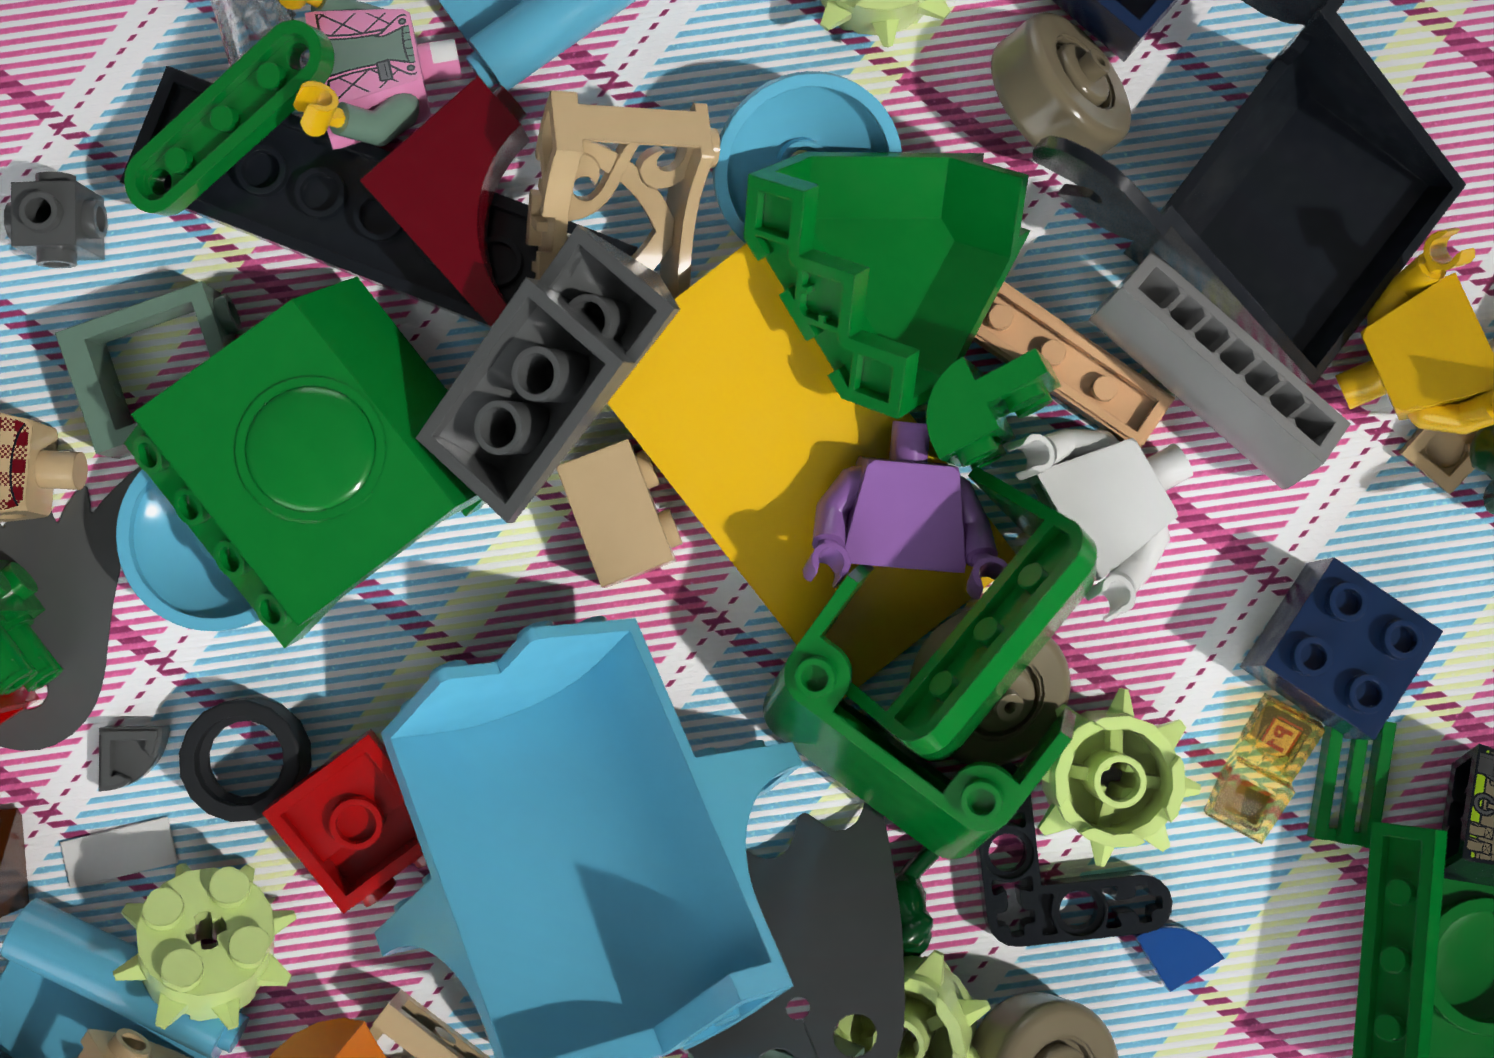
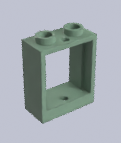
M201 281L55 332L96 454L116 459L132 455L124 445V442L137 426V423H133L106 343L195 312L211 357L237 339L235 332L242 330L238 311L227 294L222 296L221 292Z

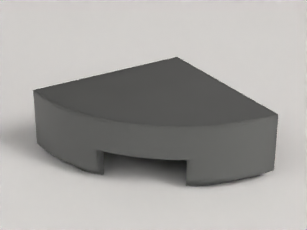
M170 726L100 727L99 792L125 787L146 776L156 766L165 751Z

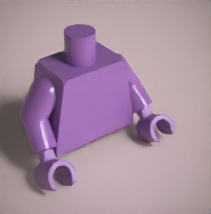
M893 421L889 459L859 456L855 466L843 469L818 501L812 540L814 551L803 568V577L811 582L817 574L819 563H824L830 566L834 572L832 587L836 588L849 572L851 564L965 573L967 563L973 569L967 581L966 591L971 598L979 600L983 592V584L980 577H990L995 581L1008 564L1003 559L997 557L998 551L989 519L971 482L960 476L957 466L927 462L930 440L927 424Z

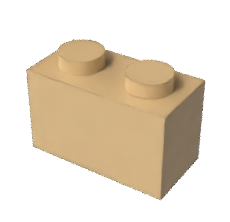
M629 439L560 464L556 468L601 588L611 587L677 561L672 548L683 543L670 509L661 512L657 511L650 488L660 485L653 463L644 450L635 453L632 443Z

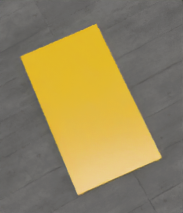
M746 243L675 298L680 308L679 312L607 404L794 643L798 645L839 588V586L836 588L832 587L834 572L830 566L824 563H819L817 574L811 582L803 577V568L814 551L812 540L818 501L843 469L855 466L859 456L889 459L893 421L917 422L910 413L896 419L840 397L828 377L830 373L834 372L831 364L815 338L806 341L779 297L785 289L766 258L757 261ZM929 440L927 462L948 464L939 459ZM989 519L998 551L997 557L1009 564L1016 553ZM966 563L965 573L873 566L874 569L825 636L840 647L848 656L853 672L852 683L860 687L969 601L971 597L968 595L966 587L973 567ZM851 564V567L847 575L850 572H852L858 566V564ZM980 577L983 589L994 581L990 577Z

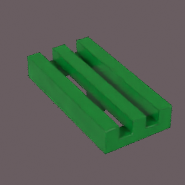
M1386 721L1375 740H1373L1358 832L1354 831L1368 740L1351 739L1337 828L1329 827L1343 734L1333 727L1324 725L1307 836L1314 839L1330 840L1342 844H1353L1370 848L1372 821L1382 822L1397 723Z

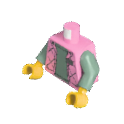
M278 0L282 6L292 10L301 9L306 3L311 5V12L305 13L306 23L323 31L332 43L335 61L329 79L324 84L317 81H306L303 83L293 105L297 111L304 112L300 120L303 130L313 137L321 136L327 131L333 150L360 142L375 146H386L411 126L426 122L431 116L425 83L462 77L455 39L417 45L410 12L404 9H384L357 0Z

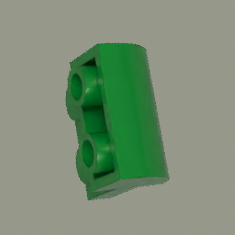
M1036 348L986 375L964 357L956 360L941 374L931 391L926 412L929 438L940 460L958 467L970 465L972 470L975 466L983 468L999 460L1007 454L1003 445L1016 439L1005 416L1015 412L1018 418H1023L1044 408L1053 401L1049 392L1061 387V384L1051 364Z

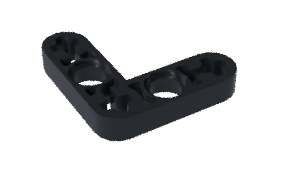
M1014 763L1000 766L1012 775L1019 768ZM1031 793L1014 814L1020 813L1021 822L1009 821L976 849L983 917L990 932L998 941L1007 946L1024 947L1149 933L1162 927L1172 913L1173 901L1169 889L1161 880L1145 871L1129 870L1041 880ZM1005 833L1018 836L1024 847L1021 861L1016 866L1008 869L994 866L989 857V847L992 841ZM1027 877L1028 886L1014 885L1016 900L1023 909L1030 910V917L1020 919L1019 930L1011 931L1005 921L997 920V913L1006 912L1008 909L1007 891L1003 886L992 890V880L1015 882ZM1142 885L1143 889L1150 895L1156 896L1155 903L1145 906V916L1138 917V914L1130 907H1113L1111 911L1115 921L1107 922L1109 907L1102 892L1103 888L1110 887L1109 896L1114 900H1125L1135 897V887ZM1085 891L1092 897L1094 911L1091 918L1084 924L1069 925L1061 918L1060 904L1063 898L1070 892Z

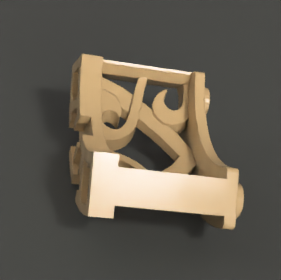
M550 90L535 150V157L540 161L542 178H539L538 181L539 190L530 189L527 215L526 245L538 246L536 261H532V271L536 273L535 279L540 280L571 235L567 233L568 221L585 218L602 208L614 194L619 182H621L640 203L653 228L642 245L631 257L653 271L660 263V276L674 299L690 287L692 247L699 203L710 168L716 167L720 155L719 132L716 128L710 127L706 103H692L689 111L578 104L577 92ZM601 143H618L616 150H613ZM639 145H652L653 147L648 148L638 157L635 165L630 161ZM660 146L677 147L672 163L663 167L657 166L658 158L665 152ZM600 169L605 171L600 182L590 194L582 197L574 195L573 187L577 179L589 177L590 181L596 185L600 176ZM668 188L666 202L658 189Z

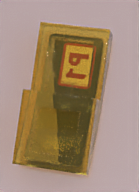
M1264 693L1225 762L1204 807V813L1262 845L1295 794L1292 782L1324 734L1325 729L1322 723Z

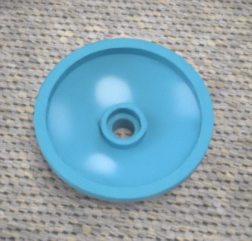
M803 71L783 75L770 80L750 93L729 116L719 135L720 155L718 163L712 171L713 187L720 211L726 222L746 244L744 240L748 174L788 159L798 150H805L807 152H902L900 138L894 122L884 106L870 92L854 81L843 76L821 71Z
M141 470L128 487L122 500L116 526L119 562L135 594L147 607L165 620L188 629L226 631L242 628L260 621L255 610L229 577L219 569L215 559L189 526L179 518L175 508L144 470Z

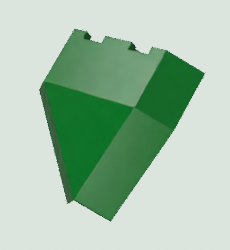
M803 152L748 174L744 240L757 261L766 258L785 289L779 295L780 299L806 341L815 338L834 369V372L830 373L828 377L840 397L899 419L929 400L931 391L941 374L952 363L964 357L1031 231L1021 227L1029 175L983 162L984 153Z

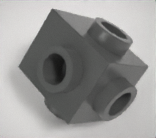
M39 172L35 174V181L11 182V202H8L4 209V226L11 240L12 247L36 258L38 266L48 268H73L77 266V261L105 260V236L108 229V218L103 197L77 182L76 176L63 172Z

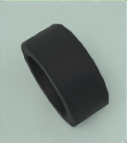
M262 697L224 701L202 712L187 729L179 751L180 778L190 799L207 814L229 822L255 821L264 817L262 814L264 808L308 776L312 765L311 741L301 720L284 705ZM252 721L266 726L276 735L282 747L283 766L279 778L267 791L256 796L241 797L227 792L218 784L211 769L210 750L214 739L225 727L236 722Z

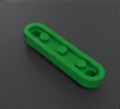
M298 20L283 21L273 27L132 157L126 168L124 178L125 190L130 201L144 212L163 216L176 215L186 209L296 110L293 103L303 83L306 81H317L324 84L329 79L334 67L335 55L332 43L327 35L320 29ZM309 49V60L306 66L301 69V55ZM170 174L172 184L169 191L166 193L164 189V182L166 177Z

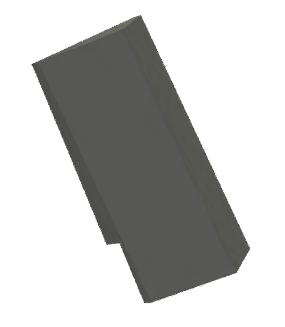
M577 225L540 280L525 278L416 439L506 523H514L679 312L678 304L658 273L585 227Z

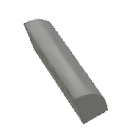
M1153 250L1113 290L1088 319L1281 489H1287L1295 485L1323 465L1351 424Z

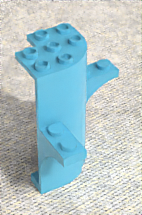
M594 616L579 623L554 625V622L549 620L539 621L519 631L516 636L517 640L499 659L491 663L468 665L465 660H454L436 667L430 672L429 680L412 698L401 705L400 712L381 732L430 873L422 879L423 886L413 896L401 900L393 907L395 913L374 933L382 957L421 948L437 956L453 971L465 987L480 1015L495 1058H661L680 1048L688 1050L748 1017L793 986L759 907L752 887L746 857L747 825L756 798L767 794L803 765L793 742L765 746L763 740H754L737 747L731 752L718 754L715 748L710 747L693 753L636 618L607 621V618L604 616Z

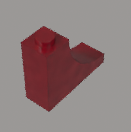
M477 76L360 181L492 328L508 304L497 285L489 258L488 221L490 208L498 184L507 167L530 140L520 123L527 114L519 103L502 85L492 92Z

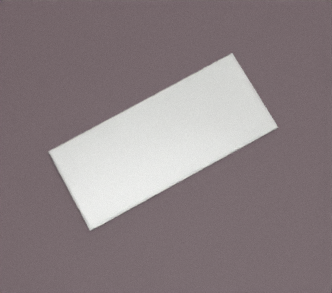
M168 816L60 842L70 889L178 863Z

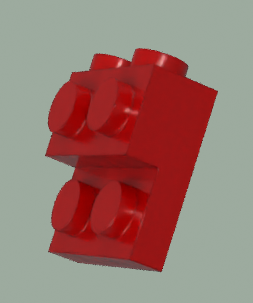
M372 729L368 730L268 804L262 812L263 816L343 914L359 902H362L365 907L378 902L396 885L397 882L393 877L410 864L414 863L418 869L427 865L385 745Z

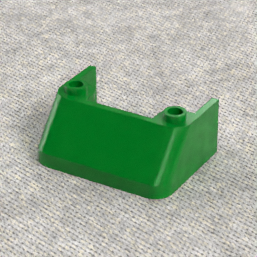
M975 466L968 477L1024 533L1031 537L887 711L852 682L845 694L924 760L931 762L941 761L950 757L963 745L1087 595L1096 578V544L1075 521Z
M858 565L847 575L790 654L766 694L763 702L765 722L776 736L786 743L793 742L800 754L931 852L947 859L963 858L975 851L1001 829L1017 812L1072 741L1076 715L1067 708H1064L1013 775L994 763L975 762L963 767L952 780L842 699L851 686L852 666L845 652L825 636L874 569L870 565Z

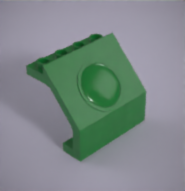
M358 277L288 301L130 414L137 422V426L124 442V445L134 456L139 467L153 480L175 508L179 518L189 526L215 559L219 569L229 577L255 610L260 621L269 628L284 649L302 639L348 592L438 524L459 511L466 517L486 504L416 439L448 390Z
M1372 821L1352 1058H1494V886L1444 879L1447 831Z

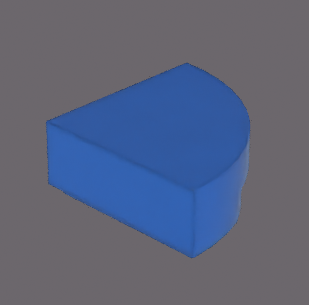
M1163 925L1158 930L1149 933L1133 934L1164 987L1169 992L1225 959L1211 942L1202 935L1187 928Z

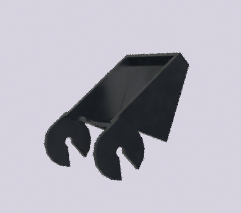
M1241 0L1266 16L1289 24H1302L1304 27L1270 61L1265 68L1268 70L1266 75L1160 212L1116 166L1092 150L1069 139L1055 136L1041 139L1033 149V161L1077 184H1064L1057 193L1075 210L1100 227L1122 238L1133 240L1123 254L1139 265L1153 250L1299 379L1314 385L1368 315L1393 278L1400 273L1465 188L1466 183L1339 16L1337 11L1345 2L1344 0Z

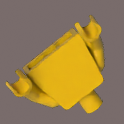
M1459 228L1440 230L1431 234L1425 241L1424 253L1415 258L1393 278L1369 311L1367 327L1360 334L1371 360L1335 375L1350 410L1387 394L1398 420L1409 419L1419 429L1465 435L1494 425V353L1456 272L1445 277L1446 270L1465 266L1475 258L1474 248L1462 250L1453 258L1449 255L1447 251L1448 240L1460 231Z

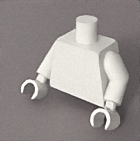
M1064 428L1045 435L1031 434L1009 443L1006 446L1007 452L1015 449L1021 450L1027 459L1026 470L1016 473V477L1019 480L1027 479L1039 502L1075 521L1096 544L1097 571L1095 581L1106 578L1093 585L1085 598L1089 601L1100 594L1107 598L1110 611L1102 618L1105 622H1109L1131 610L1136 603L1137 591L1151 577L1170 541L1168 525L1178 517L1177 510L1166 491L1193 476V469L1184 452L1178 445L1173 443L1146 458L1134 438L1119 442L1107 430Z

